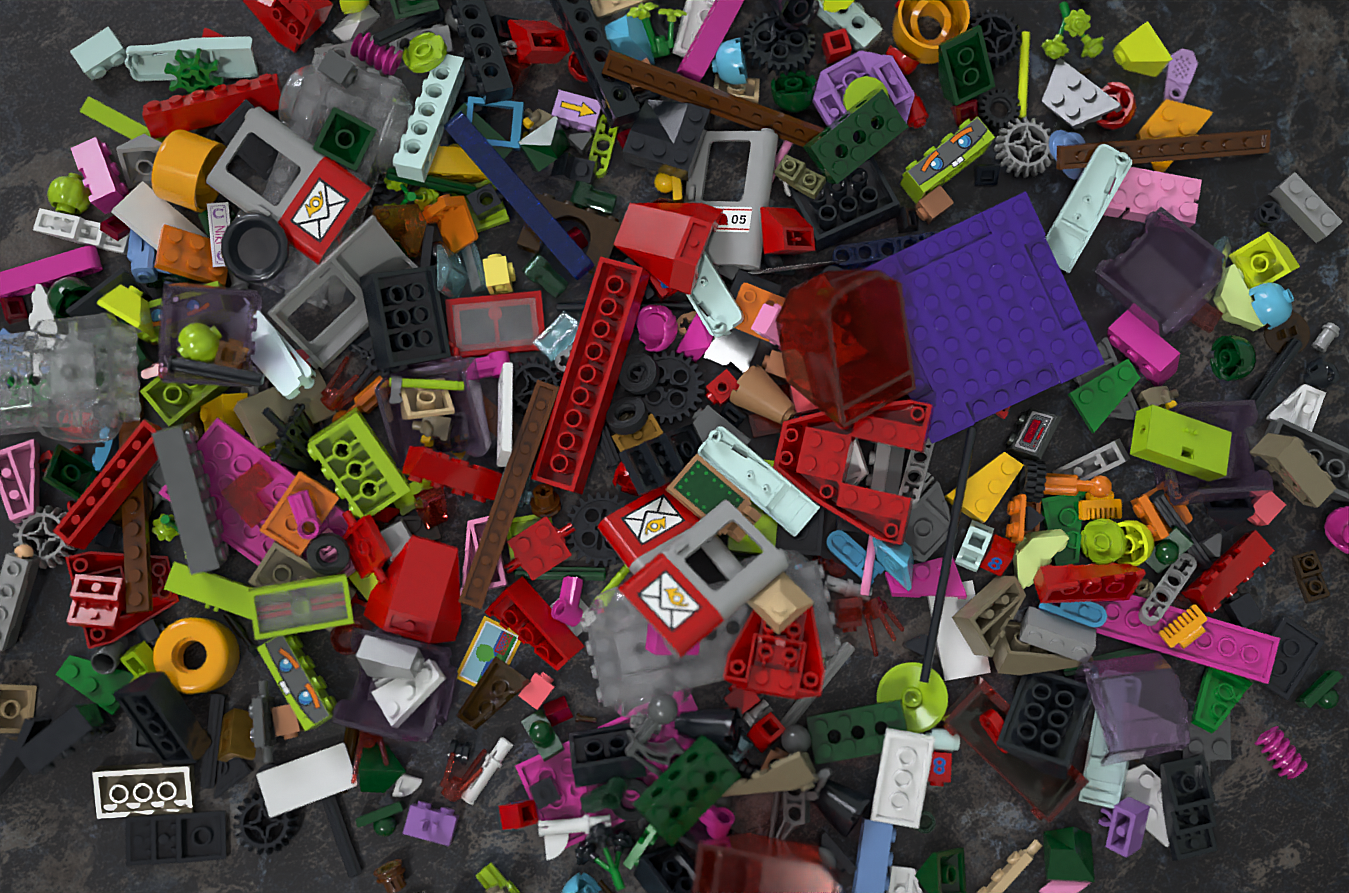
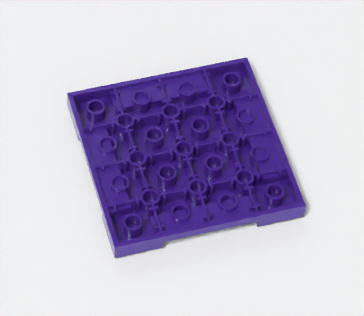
M1026 191L851 274L910 400L934 406L928 434L931 444L974 425L975 422L1054 385L1062 384L1105 364L1045 238L1044 229Z

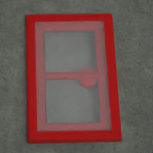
M541 291L445 299L449 341L454 344V347L450 348L451 357L454 355L455 347L459 348V358L487 356L496 351H508L509 353L540 351L536 344L546 336Z

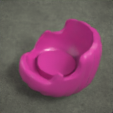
M654 304L646 305L639 310L636 326L639 332V340L646 345L645 349L649 352H659L666 349L677 336L678 323L675 315L667 307Z
M1349 506L1335 509L1327 516L1324 529L1330 542L1343 553L1349 554Z

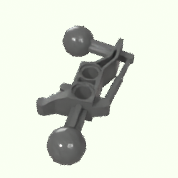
M659 694L653 697L648 705L649 716L635 733L629 729L626 732L631 740L625 748L627 756H632L658 777L664 772L635 752L639 749L649 760L664 764L669 768L686 751L674 738L664 743L647 742L660 724H670L677 717V701L667 694ZM731 796L720 797L713 805L717 808L724 807L729 809L732 798Z
M795 724L785 729L781 742L790 756L797 752H806L811 744V736L805 727ZM830 768L822 769L817 774L819 780L813 782L814 784L817 783L814 791L809 789L801 792L800 795L795 794L793 790L783 791L784 820L776 835V848L772 847L781 791L773 793L768 847L765 849L766 854L776 856L777 865L788 862L805 866L810 874L817 878H827L834 873L836 868L834 854L824 847H817L809 853L788 848L790 835L799 825L810 822V800L819 798L820 789L823 788L827 779L832 776ZM794 807L800 808L802 812L800 819H796L793 816L792 810Z

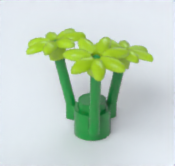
M652 2L640 3L638 7L630 8L626 16L638 17L642 20L651 45L653 57H662L669 55V48L674 47L673 30L676 16L682 17V15H687L686 12L671 8L659 10L658 14L667 15V21H669L668 40H665V36L655 37L649 17L651 15L649 11L658 8V5H654Z

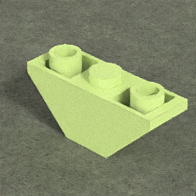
M1233 264L1223 270L1213 301L1224 321L1255 331L1265 325L1261 323L1252 307L1251 302L1254 301V295L1249 297L1250 289L1246 287L1243 281L1242 271Z
M1062 529L1028 532L1024 536L1023 541L1015 546L1013 555L1014 576H1016L1023 590L1026 586L1029 587L1034 583L1033 579L1040 566L1050 565L1051 558L1066 547L1069 537Z

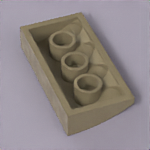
M318 369L314 370L316 377L313 374L311 376L315 381L314 386L310 389H305L301 385L298 388L300 393L293 399L285 398L276 387H272L237 402L233 410L257 449L275 442L276 439H280L276 435L278 429L262 414V411L267 407L285 423H288L289 416L294 415V406L296 404L305 405L304 411L311 419L313 425L335 415L336 409L333 399Z
M274 541L248 582L255 587H263L323 577L325 575L315 572L310 567L306 557L303 555L298 556ZM348 584L351 601L357 589ZM306 587L291 590L292 597L307 595ZM328 627L325 629L331 632L333 627Z
M146 763L99 766L93 771L97 818L194 812V763L173 765Z

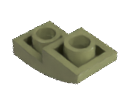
M785 154L774 171V174L785 183L814 200L826 183V177L807 169L804 162Z

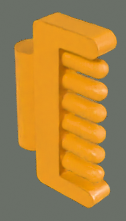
M1112 491L1105 498H1097L1090 492H1087L1085 494L1086 500L1078 502L1080 520H1090V518L1094 520L1095 513L1096 519H1100V515L1101 518L1106 517V519L1110 517L1112 519L1122 518L1121 499H1114Z
M1191 605V609L1186 610L1187 613H1182L1185 620L1178 616L1179 622L1174 619L1173 624L1169 623L1168 627H1164V631L1160 630L1158 632V635L1169 648L1179 644L1182 649H1185L1206 632L1201 625L1207 621V617L1197 605Z

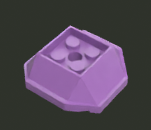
M858 51L821 71L813 103L827 127L847 112L843 104V96L848 85L855 79L864 76L874 77L884 84L888 90L890 101L907 123L915 94L893 56ZM876 121L871 122L872 127H874ZM855 131V133L853 134V140L856 142L858 139V134Z

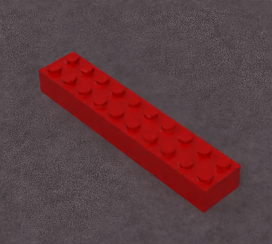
M600 257L531 479L581 495L583 494L605 423L606 413L613 397L650 277V273L643 267Z

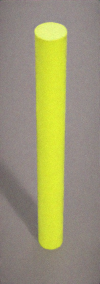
M1022 32L1021 36L1022 45L1020 46L1018 99L1020 101L1018 106L1021 105L1019 120H1022L1027 114L1030 32Z

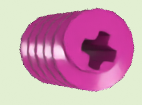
M368 32L364 37L362 33H359L352 43L350 49L351 56L358 57L362 62L366 61L369 66L374 65L376 70L382 69V73L385 75H394L400 66L403 51L399 50L394 54L395 46H390L388 50L386 49L387 44L382 47L375 46L373 43L374 39L370 41L371 33Z
M1278 726L1272 727L1262 733L1254 744H1264L1260 752H1270L1266 760H1276L1272 768H1282L1278 773L1279 777L1287 775V779H1293L1301 774L1308 764L1306 761H1301L1302 756L1300 753H1295V746L1289 745L1290 740L1284 737L1283 730H1277Z

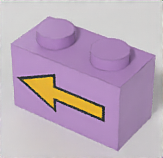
M559 90L552 116L558 118L562 128L572 127L576 128L580 133L591 132L595 134L603 111L595 99Z

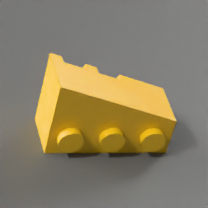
M439 144L428 175L459 180L465 183L482 182L493 176L492 155L479 145L466 148L461 144H451L449 146H440Z
M248 393L222 394L200 406V418L203 421L205 432L216 418L219 417L245 437L244 427L233 409L238 401L248 398Z
M1006 452L995 457L967 479L961 512L979 523L986 522L1024 465ZM956 488L944 496L945 500L952 506Z

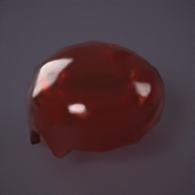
M353 620L354 623L334 626L332 628L330 642L337 652L343 655H351L359 651L366 635L365 629L360 622Z

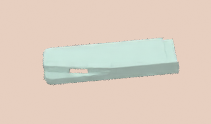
M251 37L189 38L154 45L129 46L126 49L127 59H125V65L130 69L132 78L137 81L177 80L176 76L164 73L166 64L180 65L174 58L178 49L182 51L185 57L194 58L197 48L202 49L200 58L203 62L212 63L216 59L219 60L218 69L211 71L216 77H259Z
M1100 144L1095 149L1045 238L1060 269L1070 273L1129 171L1132 159L1126 153L1119 152L1109 145ZM1114 178H1116V180H1115V182H1114V185H1113V187H1112V190H1111V192H1110V195H1109L1108 193H1109V191H1110V188H1111V186H1112V183H1113V181H1114Z
M704 250L697 268L699 276L691 295H686L710 335L716 338L723 335L728 336L732 333L730 330L743 322L744 314Z
M244 296L247 303L235 313V316L231 317L230 322L222 325L224 329L285 398H295L300 393L298 388L301 385L305 389L312 388L315 381L311 376L313 374L316 377L315 371L260 310Z
M719 426L709 433L708 439L698 449L699 456L746 494L752 502L794 537L797 536L820 508L815 501L725 427Z
M1105 673L1101 677L1079 801L1114 809V805L1123 799L1131 752L1121 751L1122 703L1138 707L1141 690L1140 681L1130 675L1121 676Z

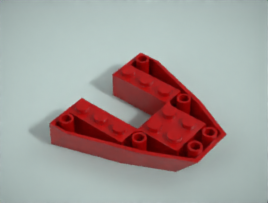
M912 400L833 408L783 421L773 468L813 501L872 537L904 545L914 499L846 484L845 482L855 438L924 453L934 406Z

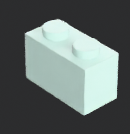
M109 27L70 51L81 69L91 80L103 77L106 71L114 66L121 65L127 58L126 49Z

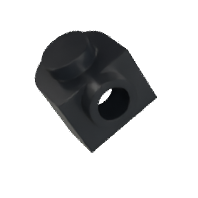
M156 618L138 626L135 630L141 642L145 640L149 647L152 648L155 647L158 637L168 625L161 618Z

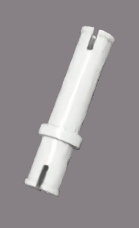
M500 737L491 753H487L485 762L460 796L467 803L474 804L496 769L501 768L503 759L514 746L510 741Z
M588 814L582 818L538 821L540 828L539 836L577 832L589 834V828L599 822L604 823L606 827L611 826V816L608 814L589 817Z

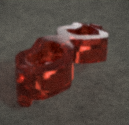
M814 556L812 560L817 571L824 572L828 570L836 578L842 577L848 570V567L835 563L833 559L828 560L821 556Z

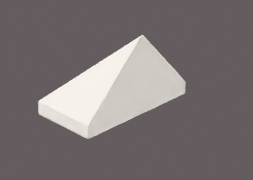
M368 5L361 12L348 14L332 32L342 41L354 40L359 33L363 34L380 15Z

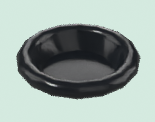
M247 213L235 218L226 228L221 239V256L226 268L236 278L247 283L261 284L274 279L284 269L289 258V241L285 230L275 219L262 213Z

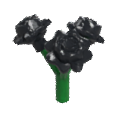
M601 822L592 825L589 828V834L585 837L586 841L580 842L579 846L575 848L577 865H585L588 861H591L593 864H599L610 872L616 890L621 891L626 886L619 871L620 857L623 855L625 848H631L635 844V840L632 839L627 830L617 829L613 832L612 826L606 827ZM608 841L610 845L615 847V862H613L608 850ZM596 843H598L600 849H603L608 864L599 859L600 856L595 853L597 849Z

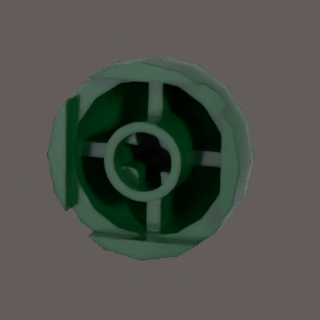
M797 70L796 74L789 71L788 76H785L783 72L776 81L775 77L772 79V97L780 109L791 113H799L813 103L816 79L812 74L809 77L806 76V71Z
M70 276L61 278L50 287L47 293V305L51 313L60 322L73 323L75 321L65 310L93 289L81 278Z
M1221 336L1216 339L1211 348V351H1214V359L1210 358L1211 368L1215 376L1226 381H1237L1248 376L1256 363V353L1251 342L1241 336Z

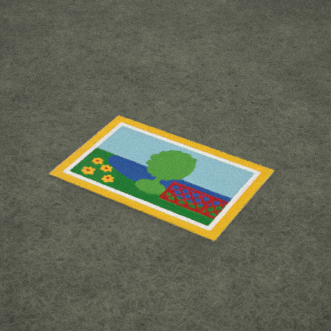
M484 616L455 678L475 687L495 656L510 665L521 643L517 639L519 635L510 628L504 629L499 625V622Z

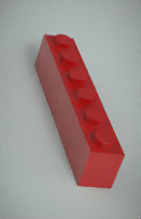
M263 74L252 80L242 79L231 85L221 84L210 90H196L184 96L174 95L167 100L150 101L143 106L142 116L151 137L157 139L166 137L171 132L179 129L191 131L223 123L246 99L255 108L261 107L266 112L286 108V97L278 75Z
M143 420L56 526L53 532L68 546L84 550L159 459L152 433L162 429L159 425Z

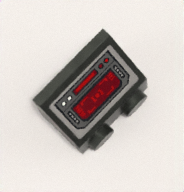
M1030 408L1026 412L1022 411L1016 421L1019 425L1016 432L1012 431L1006 441V444L1009 445L1006 451L1022 460L1037 461L1041 459L1062 417L1034 408Z

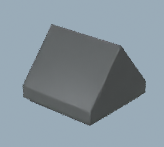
M591 133L570 134V146L583 157L592 144Z
M1219 533L1212 534L1199 542L1209 558L1220 556L1222 535Z

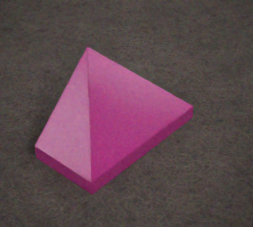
M697 313L676 349L678 354L684 353V357H691L694 362H697L708 350L713 336L710 335Z

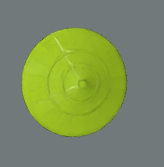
M907 662L893 667L883 676L877 689V703L902 699L908 732L922 733L932 729L943 718L948 705V692L943 679L935 670L931 668L929 683L920 682L922 664Z

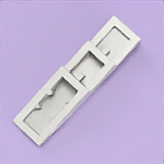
M39 209L33 228L34 231L127 255L130 233L121 240L116 241L100 231V223L84 220L81 217Z

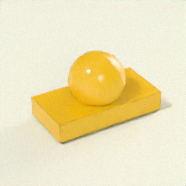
M659 172L654 178V185L657 190L663 193L673 190V203H683L681 179Z

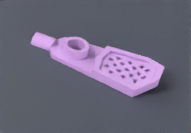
M1180 49L1171 55L1172 60L1167 67L1164 101L1168 99L1182 103L1198 65L1193 51ZM1173 90L1179 93L1178 97L1173 96Z

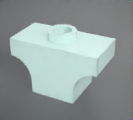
M972 520L955 564L977 572L994 528Z

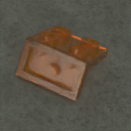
M419 205L375 206L372 215L375 216L378 223L394 242H401V246L405 248L408 257H417L427 224Z

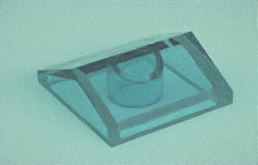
M442 244L437 245V290L452 299L459 298L469 276L456 253Z

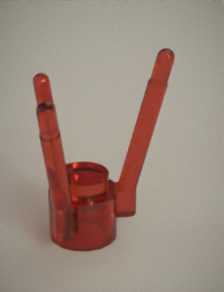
M345 356L328 385L321 392L322 397L320 401L331 412H334L336 409L340 411L366 388L364 387L358 393L356 392L343 400L345 398L343 393L359 378L356 374L340 390L336 388L331 390L348 362V356Z
M880 596L864 603L863 605L866 610L862 611L866 619L871 647L875 657L878 656L870 616H872L873 620L880 617L893 641H896L897 638L884 616L886 613L901 632L904 631V627L888 608L886 601H882Z
M366 722L359 727V742L352 772V784L356 782L363 747H373L378 741L384 765L387 766L389 764L383 741L384 733L378 732V725L375 723Z
M486 749L481 751L461 779L456 776L449 779L455 753L451 752L444 777L439 784L443 787L441 794L445 798L453 802L460 800L464 792L484 771L483 767L479 768L466 782L486 754Z

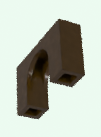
M536 193L517 242L518 248L540 256L547 236L554 226L565 221L577 222L584 226L591 236L590 245L581 266L582 272L594 276L600 257L612 258L616 248L613 244L622 223H619V220L612 216H606V218L599 216L598 212L593 209L585 208L583 210L577 208V205L573 202L566 200L564 202L557 201L554 196L548 193H543L542 195Z

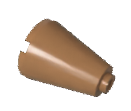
M758 364L756 367L754 365L743 373L737 381L740 385L737 391L733 389L731 392L730 401L734 405L777 423L783 424V421L793 419L796 411H794L795 405Z

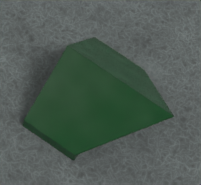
M364 744L358 768L360 791L385 793L406 771L388 745Z

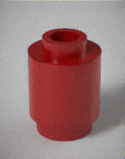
M914 93L915 96L907 124L909 127L914 126L916 129L927 123L926 119L929 118V115L921 98L917 97L916 93Z

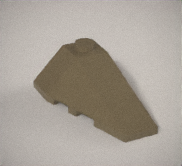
M1008 621L1004 628L1005 634L1003 638H999L993 648L995 652L992 658L997 672L1000 674L1025 675L1088 666L1094 663L1092 655L1087 664L1019 641L1021 623Z
M797 752L771 764L770 770L767 768L757 771L751 775V779L747 780L746 778L734 783L721 797L798 789L804 792L815 787L813 782L818 781L819 778L808 753Z

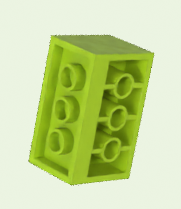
M357 407L309 438L307 449L309 454L315 461L319 459L322 463L321 470L328 480H334L337 494L342 500L344 498L348 500V509L351 510L355 519L358 517L361 519L369 514L373 516L411 491L408 480ZM338 444H346V450H338ZM352 464H360V469H352ZM373 483V488H365V484Z

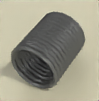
M117 640L114 643L99 646L91 657L92 668L102 675L113 673L121 662L120 658L126 652L123 643Z

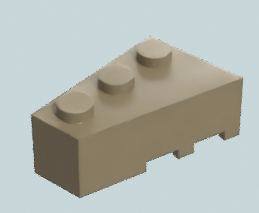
M1267 433L1249 453L1254 458L1260 456L1268 464L1266 469L1270 473L1273 471L1277 472L1284 480L1282 485L1303 505L1318 508L1336 489L1335 485L1331 482V476L1318 466V460L1305 450V445L1299 438Z
M997 575L952 617L974 655L993 656L995 652L994 646L998 639L1003 638L1005 634L1004 628L1010 619L1013 620L1026 594L1016 576L1002 575L1000 577Z

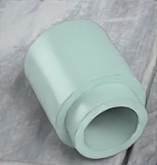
M933 727L924 733V735L935 736L933 751L952 753L953 750L958 751L960 734L953 729Z

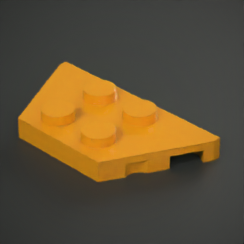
M1166 99L1136 133L1137 139L1195 135L1213 112ZM1173 161L1151 162L1154 171L1164 173Z

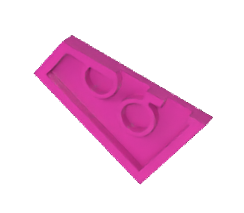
M943 557L914 564L912 589L909 591L888 572H885L891 596L916 598L936 596ZM952 558L945 597L966 599L967 595Z

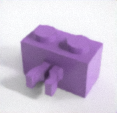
M1127 797L1115 804L1114 809L1102 807L1101 812L1105 813L1109 819L1102 817L1099 819L1098 824L1105 827L1110 826L1105 847L1126 858L1139 850L1142 845L1150 806Z
M418 801L417 804L413 803L410 805L403 834L447 846L452 844L459 815L454 814V809L441 807L440 810L431 808V803Z

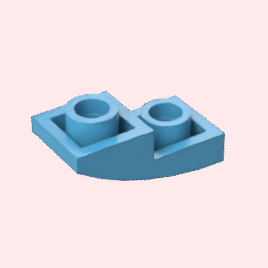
M105 424V430L102 432V442L105 444V447H95V453L92 456V464L95 467V471L101 472L119 450V430L117 424Z

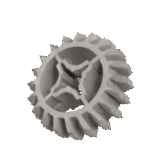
M1027 116L1023 117L1022 121L1015 118V123L1008 122V128H1001L999 131L1000 136H997L995 142L998 144L995 145L994 150L999 152L996 155V159H1003L1000 167L1007 165L1006 172L1009 173L1011 170H1014L1015 177H1018L1020 172H1022L1023 178H1027L1029 173L1032 177H1035L1038 172L1043 173L1045 167L1051 165L1050 159L1054 158L1049 149L1050 136L1048 134L1051 130L1050 128L1045 130L1042 128L1044 122L1037 125L1036 118H1033L1031 122H1028ZM1021 133L1018 141L1009 143L1010 136ZM1042 152L1039 160L1029 163L1032 154ZM1012 154L1018 156L1019 160H1017Z
M49 505L45 509L41 506L36 507L34 515H29L27 519H21L22 525H15L20 530L19 533L12 534L13 537L18 538V541L13 543V545L18 547L19 545L26 544L33 549L31 540H34L37 544V550H39L38 554L33 549L34 555L41 557L39 567L42 569H46L47 566L55 568L57 563L64 564V557L72 556L69 550H76L77 548L68 546L53 532L55 529L53 519L59 524L68 512L62 513L61 508L56 507L53 509ZM40 522L39 528L32 532L33 528ZM49 534V536H54L55 538L44 540L43 538H38V536ZM61 542L59 547L53 552L54 545Z

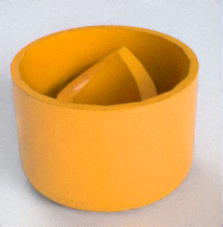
M901 0L892 26L893 38L898 49L904 55L911 59H916L919 63H937L938 44L967 30L970 20L968 3L966 0ZM928 16L937 20L942 28L940 35L934 40L923 38L919 32L918 18Z
M179 129L171 132L162 142L154 160L151 183L155 195L160 199L199 213L206 211L207 204L214 203L219 195V192L209 186L206 180L226 150V146L185 130Z
M190 617L175 621L160 634L153 651V663L156 672L164 671L175 689L181 693L210 692L222 687L236 672L240 659L239 644L233 632L223 623L208 618ZM200 642L207 650L206 662L197 670H189L184 665L183 654L191 644Z

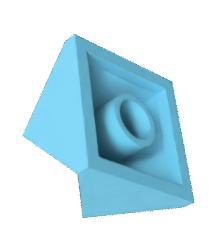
M625 15L605 26L606 40L610 42L613 51L640 61L648 58L650 64L655 65L651 45L642 20Z
M873 537L872 541L877 561L907 591L912 589L914 561L912 548L905 541L904 545H899Z

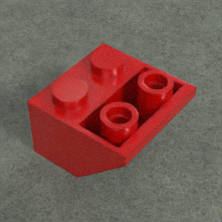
M274 0L267 15L301 45L326 21L333 3L329 0Z
M508 21L512 40L517 45L515 49L517 50L516 55L519 63L557 64L570 52L565 31L549 21Z
M760 207L764 254L795 255L815 251L814 229L794 208Z

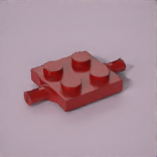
M351 510L344 512L342 516L348 528L342 538L346 540L350 547V559L360 578H367L374 573L379 585L387 582L388 578L382 570V566L392 556V553L371 514L363 516L359 521H356Z
M546 515L509 539L507 542L514 552L515 559L503 565L507 569L508 574L521 566L533 581L572 556L564 538L576 531L572 527V523L570 522L563 528L558 529Z

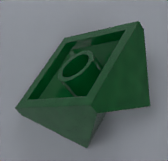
M333 106L320 129L312 149L356 171L377 129Z
M556 116L518 141L532 170L536 172L541 171L557 160L570 147V143Z
M58 444L55 447L42 480L78 501L95 480L98 471H95L92 463Z
M1075 827L1043 832L1047 881L1095 882L1091 834Z
M964 847L933 852L914 875L928 893H966Z

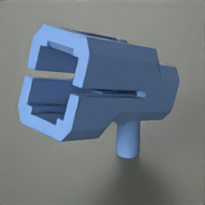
M130 228L127 258L131 261V272L135 281L139 283L155 282L158 277V271L172 274L154 268L157 250Z

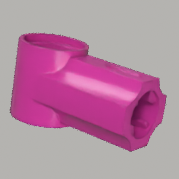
M496 351L488 354L486 357L465 360L464 366L468 381L487 377L499 378L504 362L510 363L509 352Z
M308 489L287 496L297 523L299 535L304 539L316 537L321 530L322 523L316 514ZM304 522H313L316 530L311 533L307 532L304 529Z
M567 576L563 577L560 598L554 603L551 614L553 618L574 627L580 623L583 616V611L579 607L583 580L578 577Z
M712 805L699 820L707 826V832L712 838L720 840L726 837L735 820V816L727 808H717L715 805Z

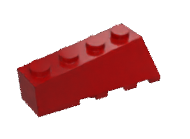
M409 446L402 474L409 476L408 480L420 484L425 480L431 482L430 487L443 490L444 487L452 489V494L462 497L467 493L473 495L472 500L486 503V500H495L502 473L472 464L471 466L469 462L462 459H449L450 455L434 452L427 447Z
M1256 530L1246 532L1213 563L1210 569L1205 570L1181 593L1192 605H1197L1203 613H1213L1222 605L1220 603L1225 597L1229 598L1237 592L1238 588L1236 586L1241 582H1247L1254 576L1253 571L1258 566L1261 568L1270 561L1271 558L1269 556L1274 552V549Z
M1131 564L1040 566L1033 581L1040 603L1119 601L1130 599L1146 573L1144 569Z
M523 576L506 588L485 611L489 617L494 615L499 619V625L504 629L510 628L519 635L517 639L523 644H530L534 647V653L557 671L585 647L565 623L552 617L550 606Z

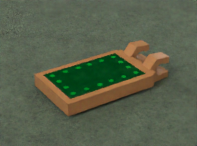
M698 454L691 459L666 489L699 519H702L724 500L729 501L752 525L762 516L750 506L752 504L750 502L751 499ZM735 522L728 523L717 533L719 536L722 533L724 535L728 534L738 543L746 535Z

